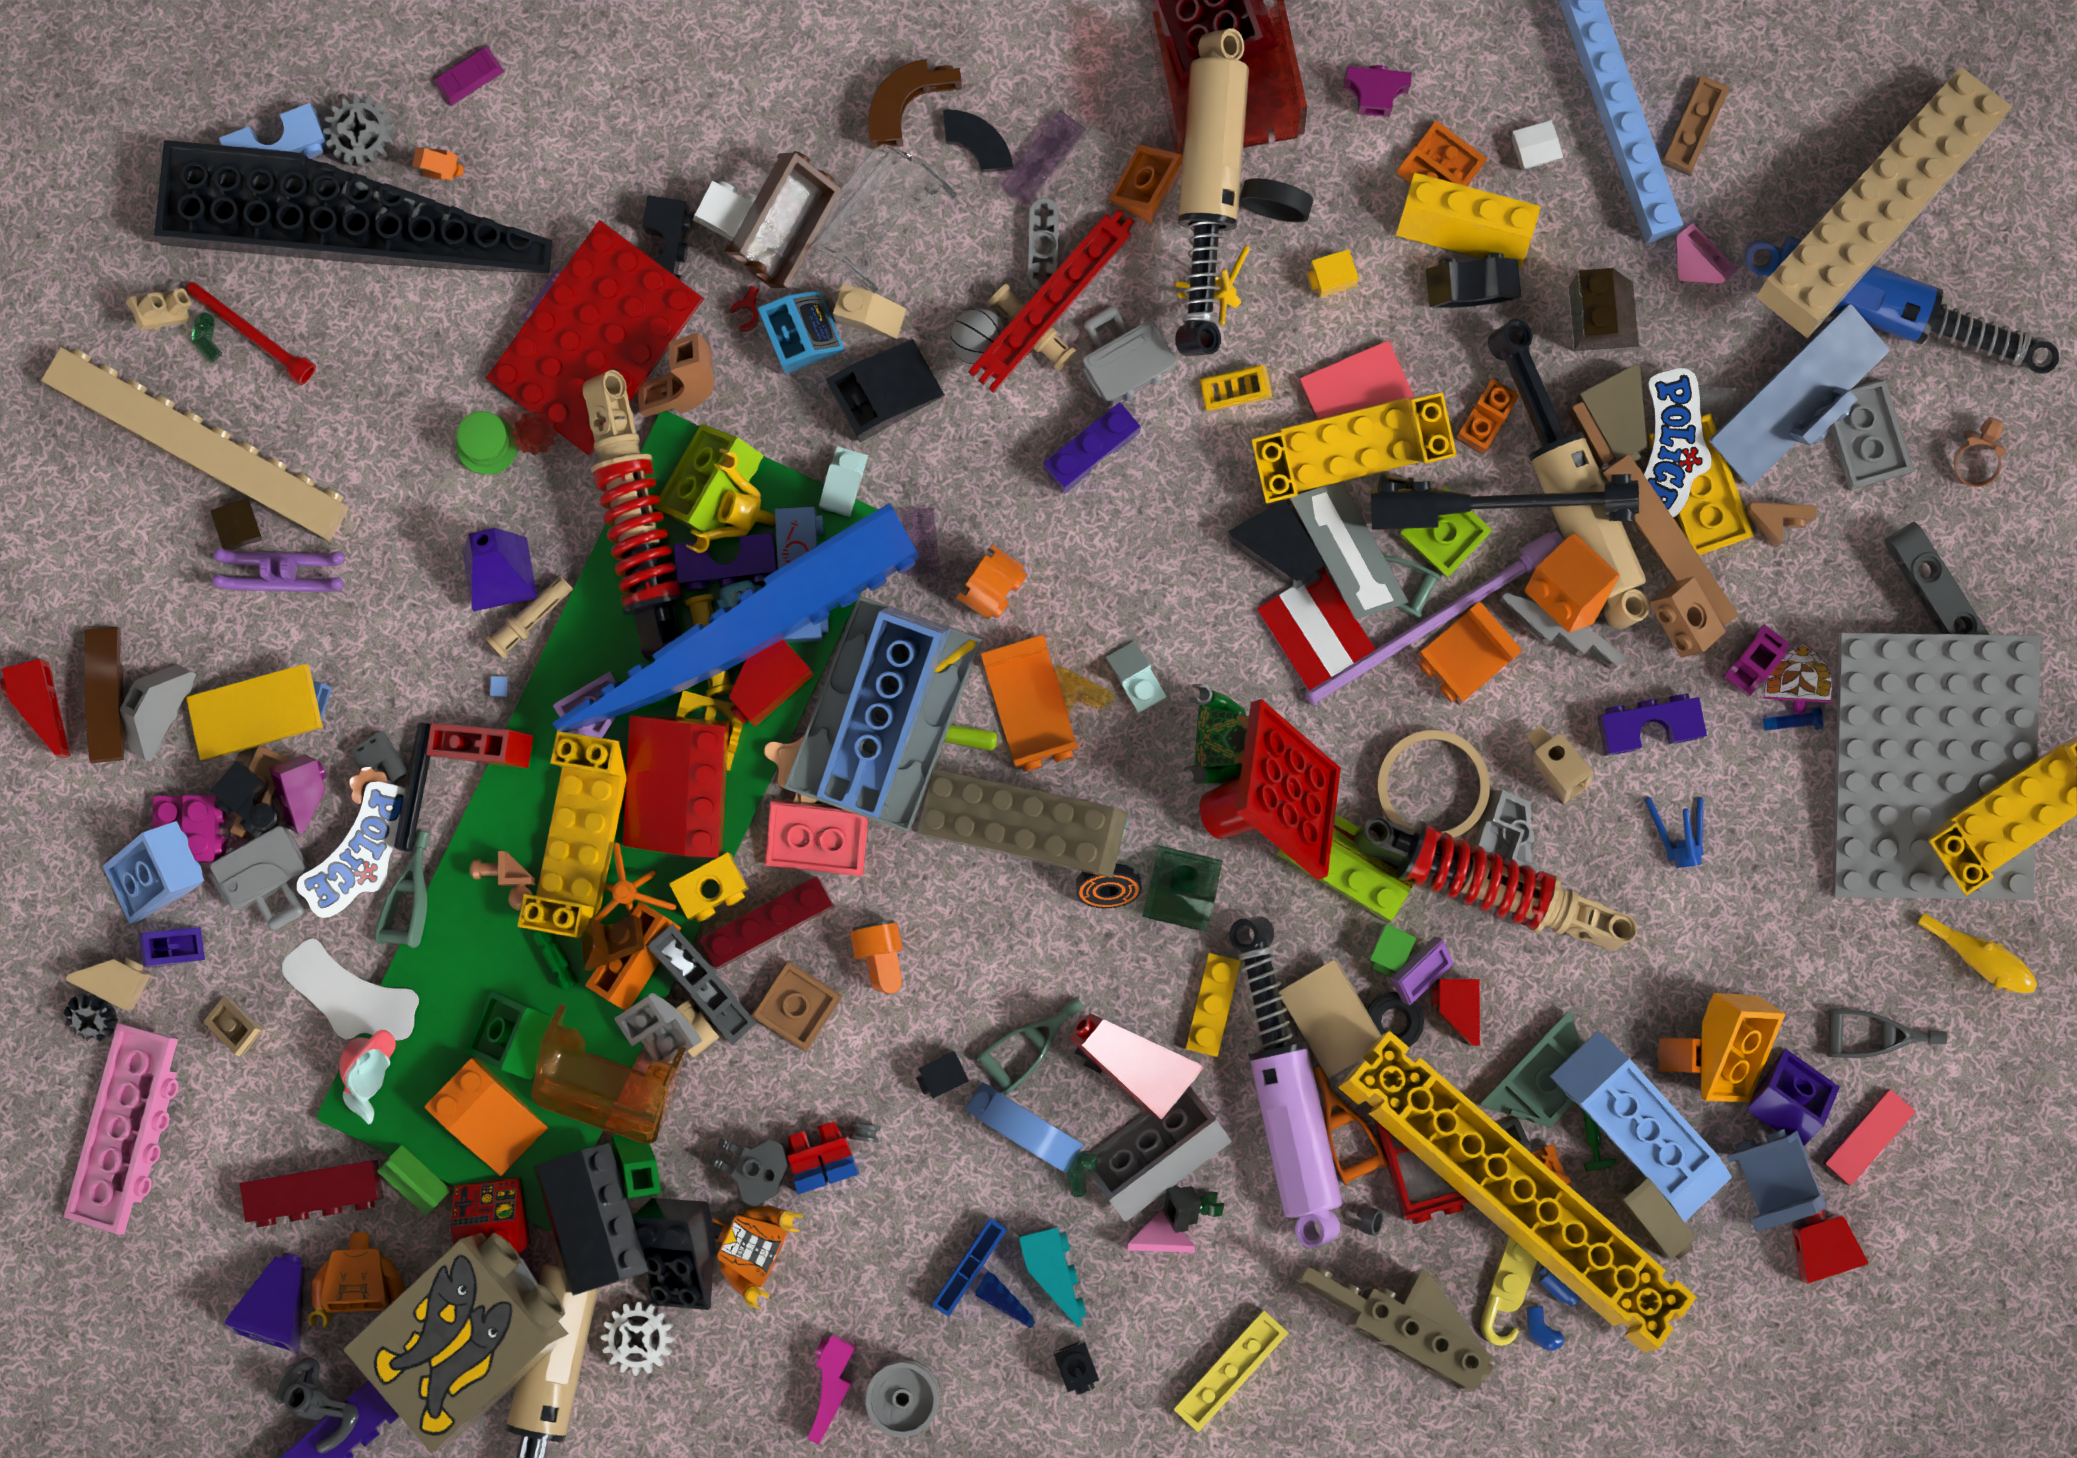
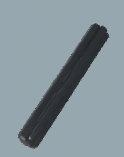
M419 723L417 725L394 843L395 849L399 851L411 852L413 849L431 757L426 755L431 727L429 723Z

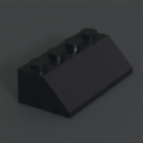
M610 1143L580 1150L534 1166L572 1296L648 1272Z

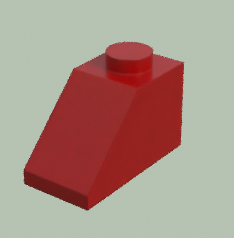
M1437 979L1436 986H1431L1430 988L1431 1006H1436V1013L1469 1046H1480V979Z

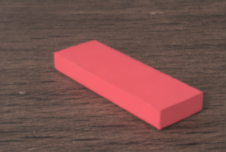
M1887 1089L1823 1164L1848 1186H1851L1916 1111L1895 1092Z

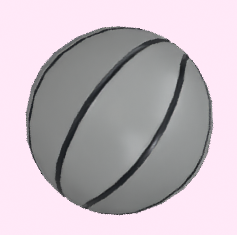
M983 308L967 310L957 317L951 327V346L962 361L974 365L1006 327L1001 318L992 311Z

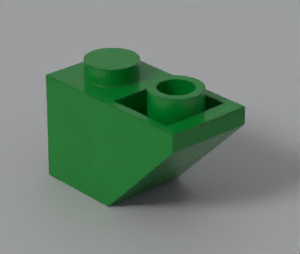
M645 1131L610 1135L613 1155L626 1199L634 1200L660 1194L657 1162Z

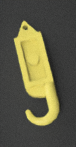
M1509 1235L1480 1322L1481 1332L1485 1339L1499 1346L1510 1344L1516 1339L1519 1330L1514 1328L1507 1336L1495 1334L1493 1323L1497 1311L1513 1312L1520 1308L1537 1262L1530 1253Z

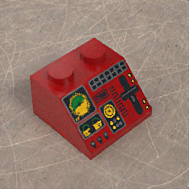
M521 1178L456 1185L454 1187L451 1218L453 1246L460 1239L481 1232L487 1239L495 1233L507 1240L517 1253H521L531 1243Z

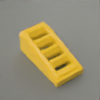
M1262 364L1200 379L1206 411L1273 398L1267 368ZM1252 376H1257L1259 392L1254 393ZM1244 378L1247 394L1241 396L1238 379ZM1227 381H1231L1234 398L1228 399L1225 384ZM1218 383L1221 401L1215 402L1212 384Z

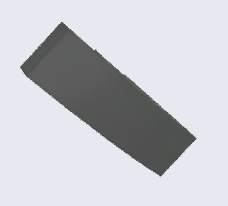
M673 924L647 945L667 972L731 1045H734L757 1023L738 1002L737 997L716 975L715 970Z

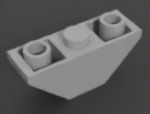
M176 664L134 681L119 709L131 752L151 762L153 756L162 746V739L166 731L176 720L178 709L184 697L190 693L193 687L195 673Z

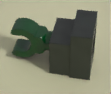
M1192 1186L1167 1188L1163 1212L1175 1233L1188 1231L1189 1225L1197 1224L1199 1213L1212 1217L1222 1216L1224 1203H1217L1218 1192H1208L1199 1198Z

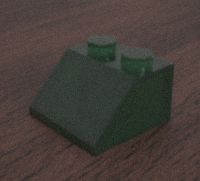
M1159 845L1142 917L1207 932L1215 903L1223 860Z

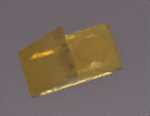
M1057 664L1054 673L1068 717L1080 694L1085 696L1083 702L1099 711H1101L1103 706L1110 709L1116 694Z

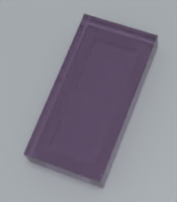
M934 507L901 511L903 527L919 555V558L914 560L916 564L907 570L908 577L941 573Z

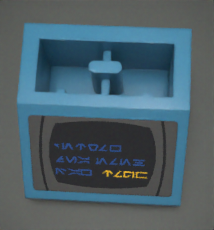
M821 291L788 295L758 307L785 375L845 351Z

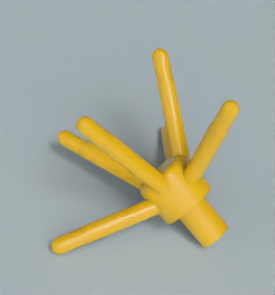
M1248 245L1243 247L1229 276L1228 271L1222 269V278L1215 277V286L1220 287L1219 290H1214V299L1219 300L1218 303L1220 304V325L1225 324L1227 305L1231 308H1237L1241 303L1240 297L1236 295V288L1232 284L1249 252L1250 247ZM1175 282V286L1178 288H1190V284L1187 282ZM1178 292V298L1189 299L1184 292Z

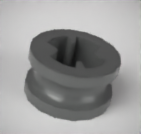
M851 1122L854 1132L849 1135V1139L878 1143L879 1139L876 1137V1132L880 1131L881 1126Z

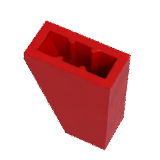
M782 639L746 659L729 695V699L735 705L730 710L742 724L749 721L756 727L814 675L810 668Z

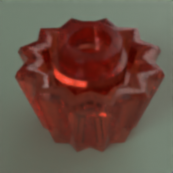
M535 410L530 414L522 413L521 419L514 422L515 429L511 434L515 438L514 445L521 447L522 453L530 452L535 456L539 452L546 453L548 446L555 444L554 436L558 432L553 428L554 421L548 419L546 413L538 414Z

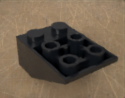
M913 339L856 362L826 379L831 393L859 442L866 440L945 396Z
M651 1198L632 1218L648 1268L645 1278L652 1304L665 1307L709 1310L712 1297L715 1229L709 1203L707 1201Z

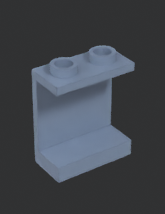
M1780 1129L1765 1135L1766 1141L1755 1143L1754 1138L1740 1142L1735 1145L1736 1151L1727 1156L1729 1163L1739 1160L1759 1214L1751 1219L1756 1232L1815 1215L1827 1207L1798 1131L1786 1134L1784 1129Z

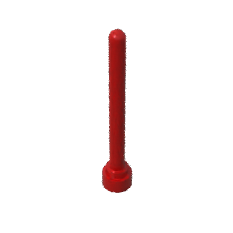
M189 282L186 285L188 294L286 366L289 377L300 386L304 385L314 374L316 365L309 359L291 355L197 283Z

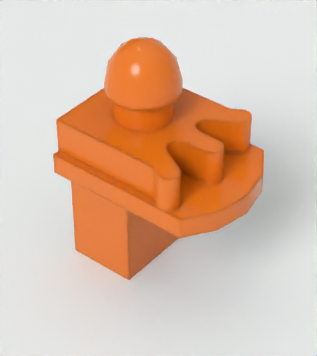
M416 147L412 166L422 169L423 177L433 180L452 181L453 177L458 178L464 173V167L457 162L458 155L452 154L451 151Z

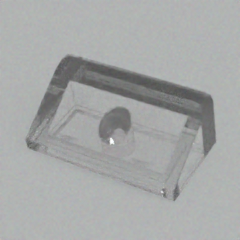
M1698 385L1700 414L1704 416L1711 413L1714 424H1725L1743 405L1744 389Z

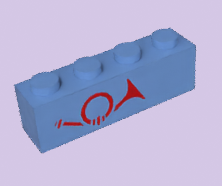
M815 507L775 509L778 569L818 546V535H824L823 516H817ZM827 618L815 625L811 622L783 640L786 643L823 641V633L829 632V620Z

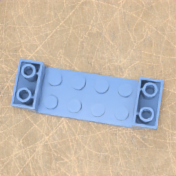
M1596 1031L1549 1076L1571 1101L1580 1105L1645 1177L1650 1178L1684 1222L1732 1178L1722 1160L1638 1067L1599 1031Z

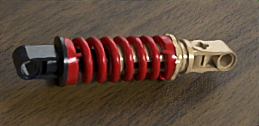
M609 370L587 380L583 385V396L586 400L590 427L595 440L593 444L594 450L599 453L598 456L600 458V463L590 469L591 474L594 475L597 489L605 492L599 499L600 505L603 508L609 509L605 512L603 519L607 525L613 526L607 532V537L611 542L617 543L611 549L612 557L621 560L616 564L615 572L617 575L625 577L620 581L619 589L622 593L629 594L621 596L623 615H634L641 652L648 661L654 662V653L682 635L675 606L683 603L685 600L684 596L681 595L677 580L663 582L662 574L674 572L675 565L671 562L659 564L658 557L671 554L672 551L669 546L655 547V545L660 543V539L667 537L668 533L664 528L656 529L655 523L662 521L664 518L662 512H653L651 507L660 502L659 496L656 494L649 495L648 489L656 485V480L652 477L645 478L644 473L645 475L654 473L651 463L653 461L652 455L640 454L639 446L637 445L640 439L635 431L634 416L628 400L625 379L619 372Z
M1375 816L1370 818L1355 834L1356 847L1362 853L1397 866L1396 878L1398 880H1412L1413 878L1415 884L1421 886L1425 883L1428 875L1431 874L1433 877L1430 888L1433 892H1439L1445 881H1449L1446 892L1449 898L1454 899L1458 896L1459 892H1463V902L1466 905H1471L1478 898L1480 899L1479 908L1484 912L1488 911L1492 904L1496 905L1495 914L1499 918L1505 917L1508 911H1511V920L1514 924L1521 923L1536 934L1540 933L1545 926L1553 928V932L1562 935L1565 932L1578 940L1593 943L1609 951L1619 950L1632 941L1637 934V925L1631 916L1605 907L1597 901L1582 898L1575 890L1569 889L1567 891L1560 888V876L1545 871H1539L1535 874L1533 867L1526 864L1519 867L1516 860L1512 858L1502 860L1501 855L1497 852L1486 854L1485 849L1479 845L1470 848L1468 841L1464 839L1454 841L1451 834L1439 832L1424 821L1419 820L1412 829H1409L1383 817ZM1368 830L1374 831L1378 835L1379 841L1373 840L1369 836ZM1613 927H1616L1621 932L1622 938L1614 934Z

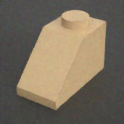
M842 283L833 316L836 323L897 340L906 308L874 292Z
M126 957L124 961L112 959L70 973L66 981L123 1010H133L151 974L143 971L142 963Z

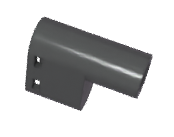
M384 731L376 733L350 750L359 770L363 767H370L374 770L382 765L392 783L408 775V769Z

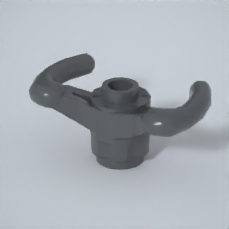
M306 1357L296 1363L286 1373L279 1384L275 1400L279 1404L284 1403L293 1415L309 1420H320L325 1415L342 1418L340 1427L316 1445V1450L319 1453H325L337 1447L347 1438L359 1418V1413L354 1404L337 1402L324 1389L319 1381V1362L314 1358ZM301 1376L299 1384H295L297 1379ZM330 1407H334V1408H337V1409H336V1411H335V1410H330Z

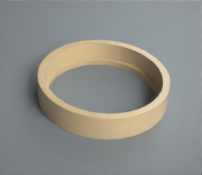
M1425 730L1413 733L1394 745L1386 754L1379 767L1376 778V795L1379 807L1387 820L1412 829V826L1408 825L1397 815L1390 803L1387 791V779L1390 768L1396 757L1405 748L1414 743L1424 740L1449 742L1462 749L1470 757L1477 769L1480 780L1479 798L1471 815L1457 827L1443 831L1451 834L1454 839L1473 827L1486 808L1490 792L1487 767L1479 752L1469 742L1456 734L1441 730Z

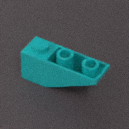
M1058 1226L1020 1235L1019 1240L1027 1271L1077 1327L1083 1326L1081 1318L1087 1317L1083 1297H1075L1073 1285L1079 1284L1074 1264L1067 1265L1065 1252L1071 1250L1066 1231L1059 1233Z

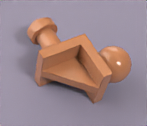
M498 851V862L482 863L481 859H475L470 863V875L473 879H482V876H498V885L516 886L510 891L508 896L509 904L515 910H521L524 894L533 895L526 886H536V879L510 853Z

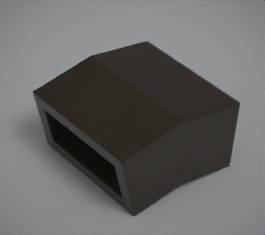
M249 498L211 510L223 549L231 551L262 540Z

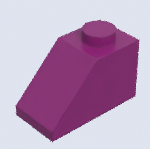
M306 754L269 767L286 826L298 835L305 832L326 791L323 783L326 775L322 764Z

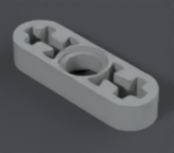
M1048 198L1036 200L1031 205L1029 214L1028 283L1035 292H1038L1043 286L1039 285L1037 279H1033V276L1039 275L1040 262H1046L1047 276H1052L1057 270L1059 210L1056 203ZM1041 207H1048V212L1053 213V216H1048L1047 230H1041V218L1035 215V213L1041 211ZM1048 229H1054V232L1048 231ZM1039 238L1049 239L1053 244L1052 250L1047 254L1037 253L1034 249L1036 240ZM1033 260L1040 261V262H1037V263L1033 264ZM1053 260V264L1047 263V261Z

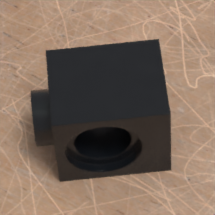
M955 1051L918 1068L921 1075L916 1077L923 1094L930 1093L932 1098H936L969 1081Z

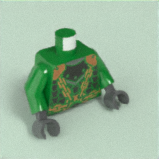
M1193 684L1192 687L1199 689L1200 696L1199 698L1189 697V701L1204 705H1199L1194 765L1184 768V771L1190 770L1193 773L1194 779L1185 782L1186 786L1220 784L1241 772L1249 716H1246V711L1242 706L1227 695L1211 690L1206 684Z

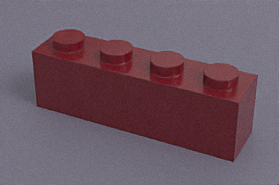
M816 876L704 936L700 941L715 969H721L835 906L821 879Z
M378 1159L239 1183L245 1223L256 1221V1228L275 1225L277 1224L276 1218L282 1216H289V1222L310 1219L309 1212L322 1210V1216L343 1213L342 1206L352 1204L355 1205V1211L374 1208L376 1200L384 1199L381 1176L377 1172L379 1170Z

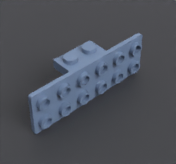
M1853 305L1843 307L1709 439V443L1746 485L1753 486L1797 442L1810 446L1818 443L1827 435V429L1835 421H1839L1851 411L1850 406L1858 400L1850 390L1889 352V348Z

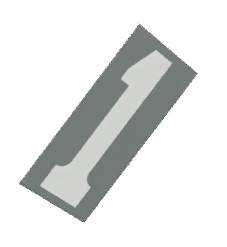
M1343 481L1290 498L1355 620L1408 603L1405 594Z

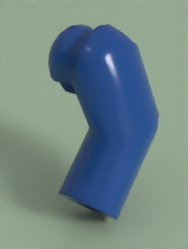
M1543 1306L1526 1307L1530 1338L1545 1350L1554 1351L1561 1348L1564 1344V1336L1560 1331H1554L1545 1325Z

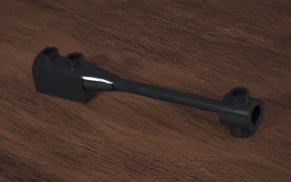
M1631 474L1611 475V481H1604V492L1471 496L1470 494L1431 488V481L1411 482V489H1398L1397 482L1378 483V490H1371L1372 530L1438 528L1440 515L1466 513L1472 509L1605 505V515H1609V521L1636 520L1635 514H1639L1638 480L1631 481Z

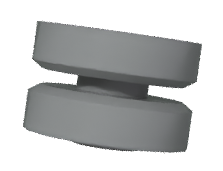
M901 1358L887 1362L876 1371L867 1386L865 1404L869 1418L878 1429L889 1436L904 1438L919 1434L931 1424L939 1408L941 1392L937 1378L927 1366L917 1360ZM901 1392L909 1396L908 1402L905 1405H901L900 1400H896V1396Z

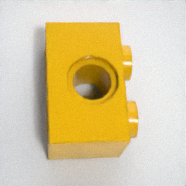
M728 852L669 884L687 919L693 920L696 918L698 922L713 916L716 913L714 908L724 902L727 906H731L745 898L743 892L749 889L732 855ZM709 880H715L720 887L719 893L716 897L708 899L703 895V885Z

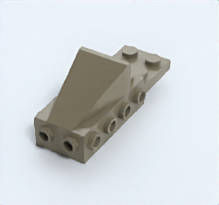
M1318 1265L1299 1269L1294 1282L1349 1312L1351 1316L1346 1327L1459 1391L1475 1392L1479 1382L1485 1383L1493 1369L1490 1361L1493 1355L1486 1351L1426 1270L1413 1271L1398 1297L1396 1293L1382 1286L1380 1288L1375 1287L1364 1290L1361 1295V1289L1346 1281L1338 1284L1331 1280L1333 1275L1331 1272Z

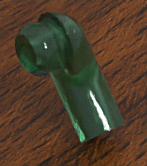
M203 312L193 322L191 341L210 363H213L221 357L222 351L212 341L215 328L214 318L211 314Z
M1084 1150L1076 1154L1067 1172L1072 1196L1081 1197L1086 1194L1087 1188L1084 1174L1086 1170L1094 1171L1096 1169L1095 1165H1098V1157L1095 1153H1088Z

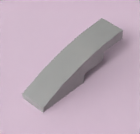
M1505 593L1498 601L1545 645L1557 637L1579 658L1590 650L1612 670L1617 668L1626 658L1625 655L1601 636L1586 627L1568 633L1534 601L1509 593Z

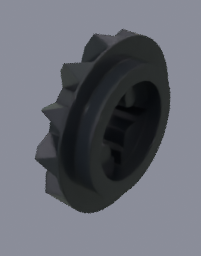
M94 994L74 996L67 1003L63 1013L67 1017L66 1025L74 1028V1035L81 1033L85 1035L86 1041L93 1037L101 1041L104 1037L111 1036L118 1021L116 1011L112 1005ZM96 1013L94 1021H85V1017Z

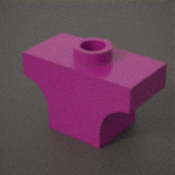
M1371 65L1369 68L1347 66L1344 88L1355 93L1358 99L1357 114L1390 117L1393 109V100L1401 94H1408L1411 86L1412 72L1392 71L1383 65Z
M1763 624L1722 677L1749 697L1763 681L1767 680L1786 655L1785 651L1790 643Z

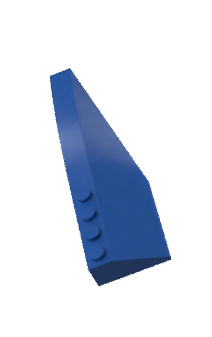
M888 503L764 578L766 586L756 590L748 589L739 595L738 605L733 608L730 606L722 607L711 614L712 616L708 619L709 624L706 627L703 624H697L654 653L655 661L644 666L638 664L628 671V680L623 683L621 681L610 683L599 692L598 696L600 699L595 702L593 699H587L553 722L555 729L559 732L573 731L628 713L690 688L745 661L812 622L815 625L824 621L830 616L829 611L839 605L842 608L851 605L859 598L857 594L868 588L872 591L881 587L887 582L886 577L898 571L900 574L911 569L916 564L914 560L918 559L919 555L891 504Z

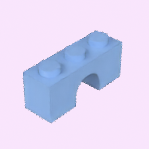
M310 103L280 114L284 125V132L281 139L272 145L260 144L257 135L249 126L219 138L223 146L296 152L308 158L321 155L323 149L328 148L326 145L328 140L323 134L324 129L317 111Z

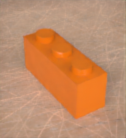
M639 901L630 916L635 915L641 919L644 950L597 967L585 985L625 1011L632 1006L659 964L658 959L649 950L647 945L671 924L679 931L681 929L680 926Z

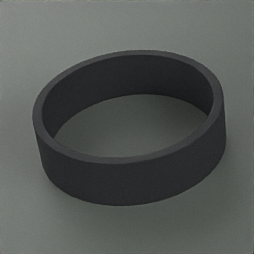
M1251 178L1244 181L1239 203L1246 209L1261 216L1284 222L1301 223L1306 222L1309 218L1313 197L1307 192L1286 183L1269 179Z

